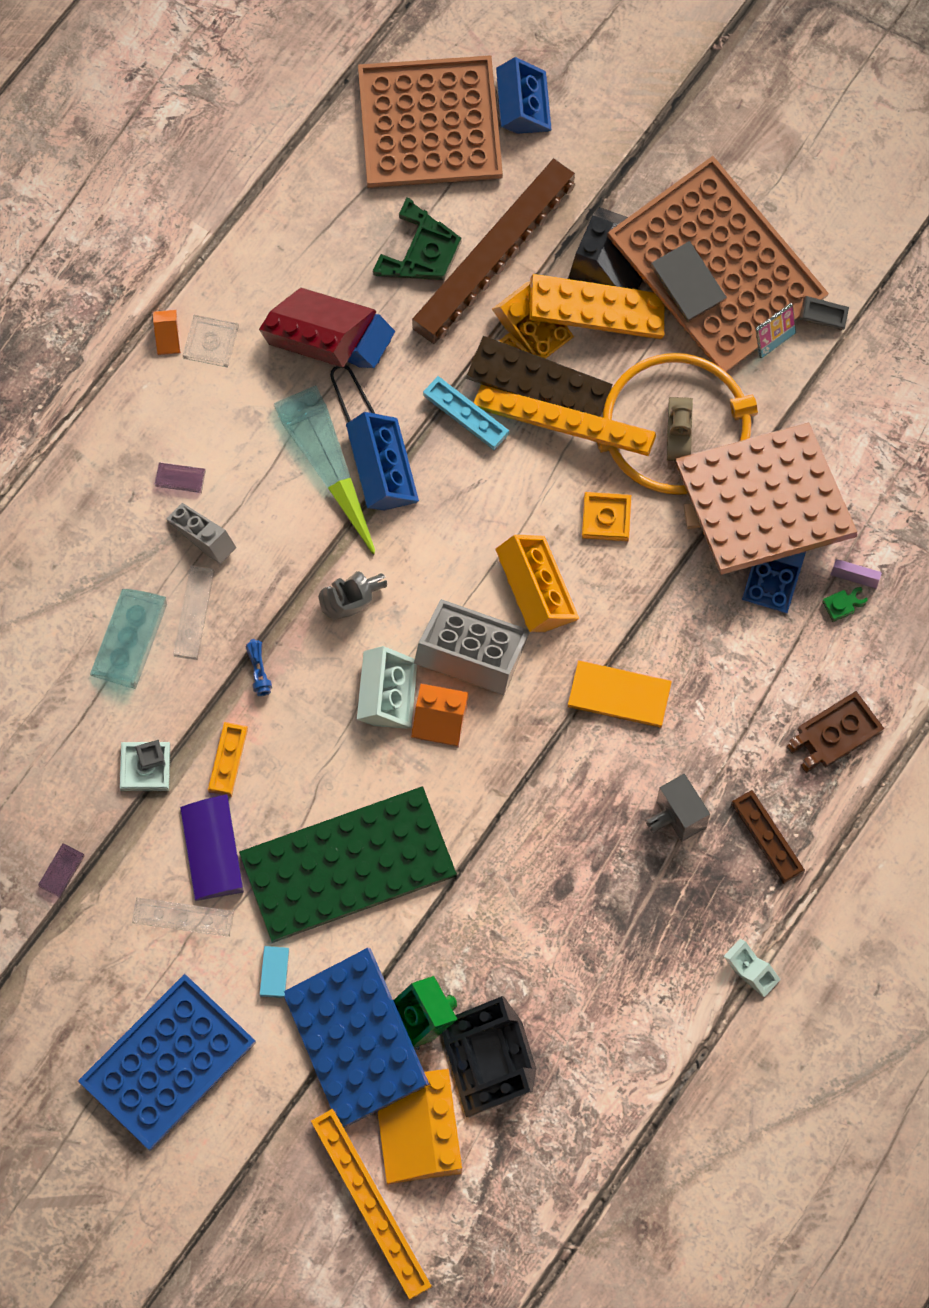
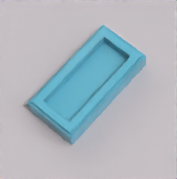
M264 946L260 997L284 998L289 948Z

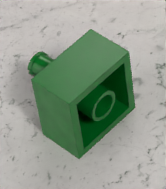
M435 976L411 983L393 1000L414 1048L434 1041L457 1020L453 1012L457 1008L456 998L453 995L445 997Z

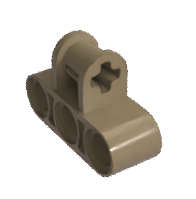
M669 397L667 461H676V458L691 455L693 398Z

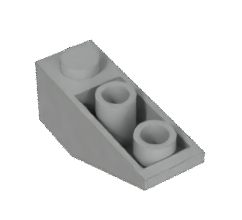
M181 503L166 518L173 527L203 553L220 564L237 548L225 529L184 503Z

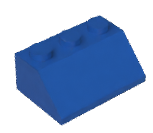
M517 57L498 66L496 74L501 127L516 134L551 131L546 71Z

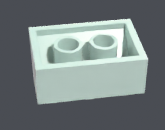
M385 646L363 652L357 720L379 727L404 729L412 727L417 664H414V658Z

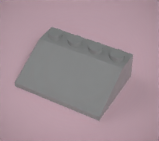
M441 599L418 643L414 664L504 695L530 632L523 627Z

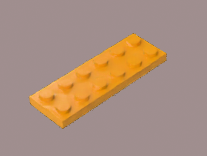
M533 274L530 277L529 320L662 339L664 337V304L654 292Z

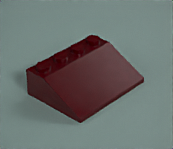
M300 287L268 313L259 331L271 346L343 368L375 316L376 310Z

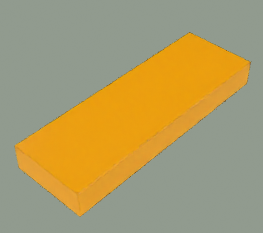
M224 722L208 786L209 793L232 797L248 726Z

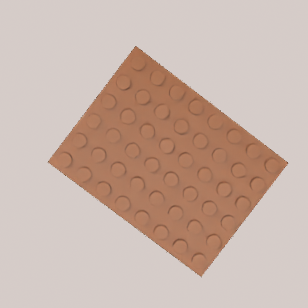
M711 156L607 234V237L712 363L722 368L726 373L761 347L759 330L792 306L794 321L800 318L805 296L824 300L829 295L827 290L714 156ZM690 241L727 299L687 322L650 265L653 261Z

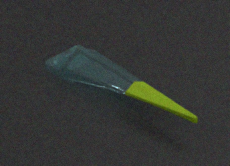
M315 385L274 403V408L284 428L327 486L370 552L375 554V548L328 408L317 386Z

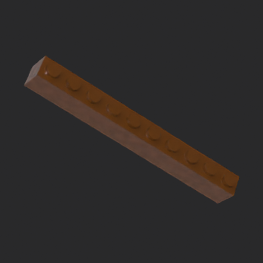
M553 158L412 318V329L432 344H435L438 339L442 340L447 335L453 322L457 323L461 319L467 306L471 307L475 303L481 290L485 291L489 287L492 277L503 271L506 261L517 255L520 245L531 239L534 229L544 224L548 213L558 208L562 201L561 198L565 194L568 195L575 187V173Z

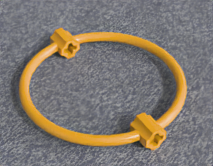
M680 353L656 355L640 361L629 368L613 385L604 405L603 418L612 420L613 408L620 391L635 375L658 364L686 363L711 372L730 389L735 399L730 400L732 416L735 420H742L740 441L750 438L751 416L758 414L757 402L753 394L744 396L737 383L722 368L706 359ZM597 442L600 453L609 451L618 467L638 484L661 493L688 494L684 485L663 484L643 476L627 463L618 450L619 448Z

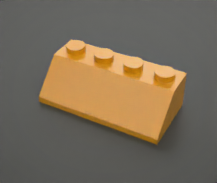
M513 535L495 548L499 562L504 569L508 584L512 588L516 603L522 612L529 632H547L579 619L545 536Z

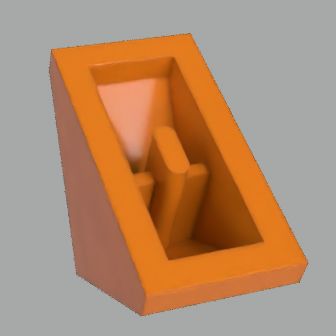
M177 310L153 312L157 354L181 353Z

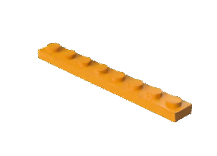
M484 385L480 386L474 400L475 405L488 413L649 456L656 439V432Z
M331 1109L311 1120V1124L409 1301L431 1289L432 1286L334 1110Z

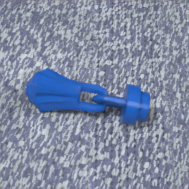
M251 639L245 647L254 669L255 682L252 684L253 691L257 693V696H266L271 693L272 683L271 680L267 679V675L264 672L262 642Z

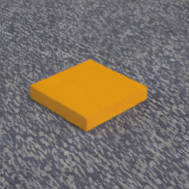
M585 492L582 539L629 542L632 495Z

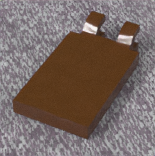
M855 691L800 725L797 729L800 734L790 739V743L786 747L792 754L803 746L806 747L811 755L803 760L804 763L801 764V767L805 773H808L819 763H822L825 768L882 733L885 728L858 692Z

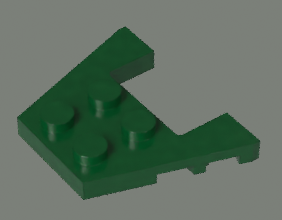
M406 197L399 212V218L419 225L403 261L380 254L373 269V275L445 280L461 245L462 238L442 222H437L428 215L425 209L423 211L414 204L413 200Z

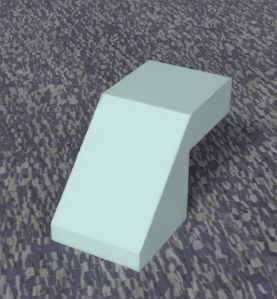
M739 939L724 955L732 969L763 997L781 980L771 965L757 958L747 942Z

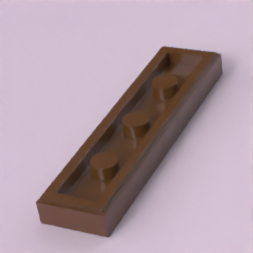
M753 790L731 802L783 884L805 872L802 864Z

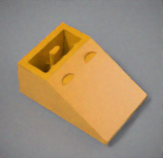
M530 281L523 284L492 308V311L504 328L530 353L546 359L574 337L567 325L529 320Z

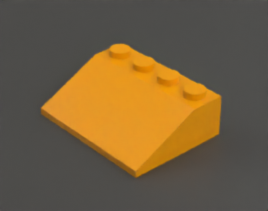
M449 1069L424 1072L430 1085L377 1111L387 1184L462 1174Z

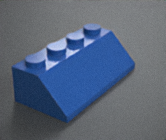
M363 412L346 424L348 437L367 508L385 511L419 502L398 418Z

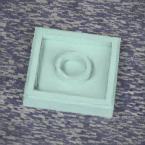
M121 742L120 791H169L170 742H160L166 764L143 771L135 746L148 742Z

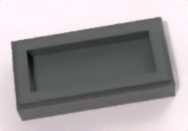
M805 296L800 320L844 330L849 307Z

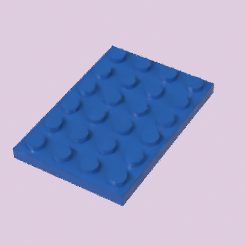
M366 948L284 991V998L329 1105L336 1113L343 1128L430 1085L371 948Z
M184 974L78 1082L144 1147L151 1151L256 1044V1040Z

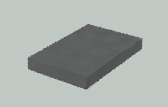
M690 241L653 261L650 265L687 322L727 299Z

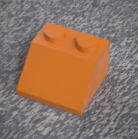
M420 684L411 738L459 747L468 704V692Z

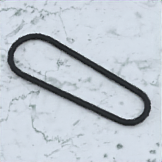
M345 365L343 368L347 369L369 410L371 413H375L353 371ZM335 366L330 373L331 381L346 419L350 422L351 419L334 379L335 370L342 367Z

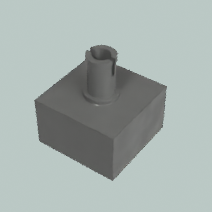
M685 773L659 787L656 802L662 812L646 819V824L648 828L651 827L650 831L653 834L671 824L681 842L707 828L710 812Z

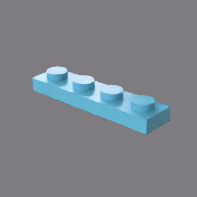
M439 376L423 391L425 398L491 449L495 450L509 435L507 428Z

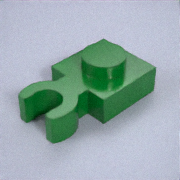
M862 587L853 589L850 595H847L846 591L842 590L823 599L822 603L832 622L855 612L853 606L863 607L867 604V598L859 600L856 597L857 594L862 593Z

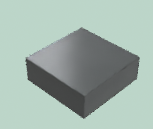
M159 739L135 746L142 771L166 764Z

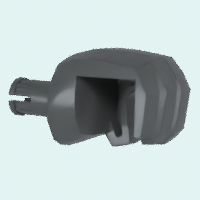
M356 571L346 581L342 578L336 579L331 584L332 587L323 588L318 595L322 612L333 620L359 613L371 603L372 592L387 587V580L379 582L386 577L380 573L367 579L362 572Z

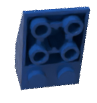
M806 551L752 566L742 600L788 613Z

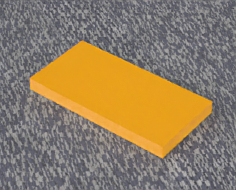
M578 660L568 707L662 728L672 681Z

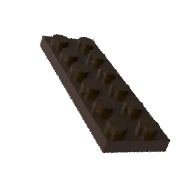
M484 335L466 376V379L484 386L601 417L606 399L613 386L609 382Z

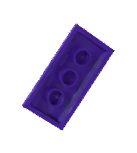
M228 795L212 797L180 807L195 901L244 893Z

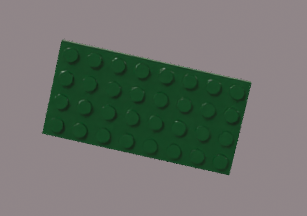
M423 786L239 851L272 943L457 877L456 870Z

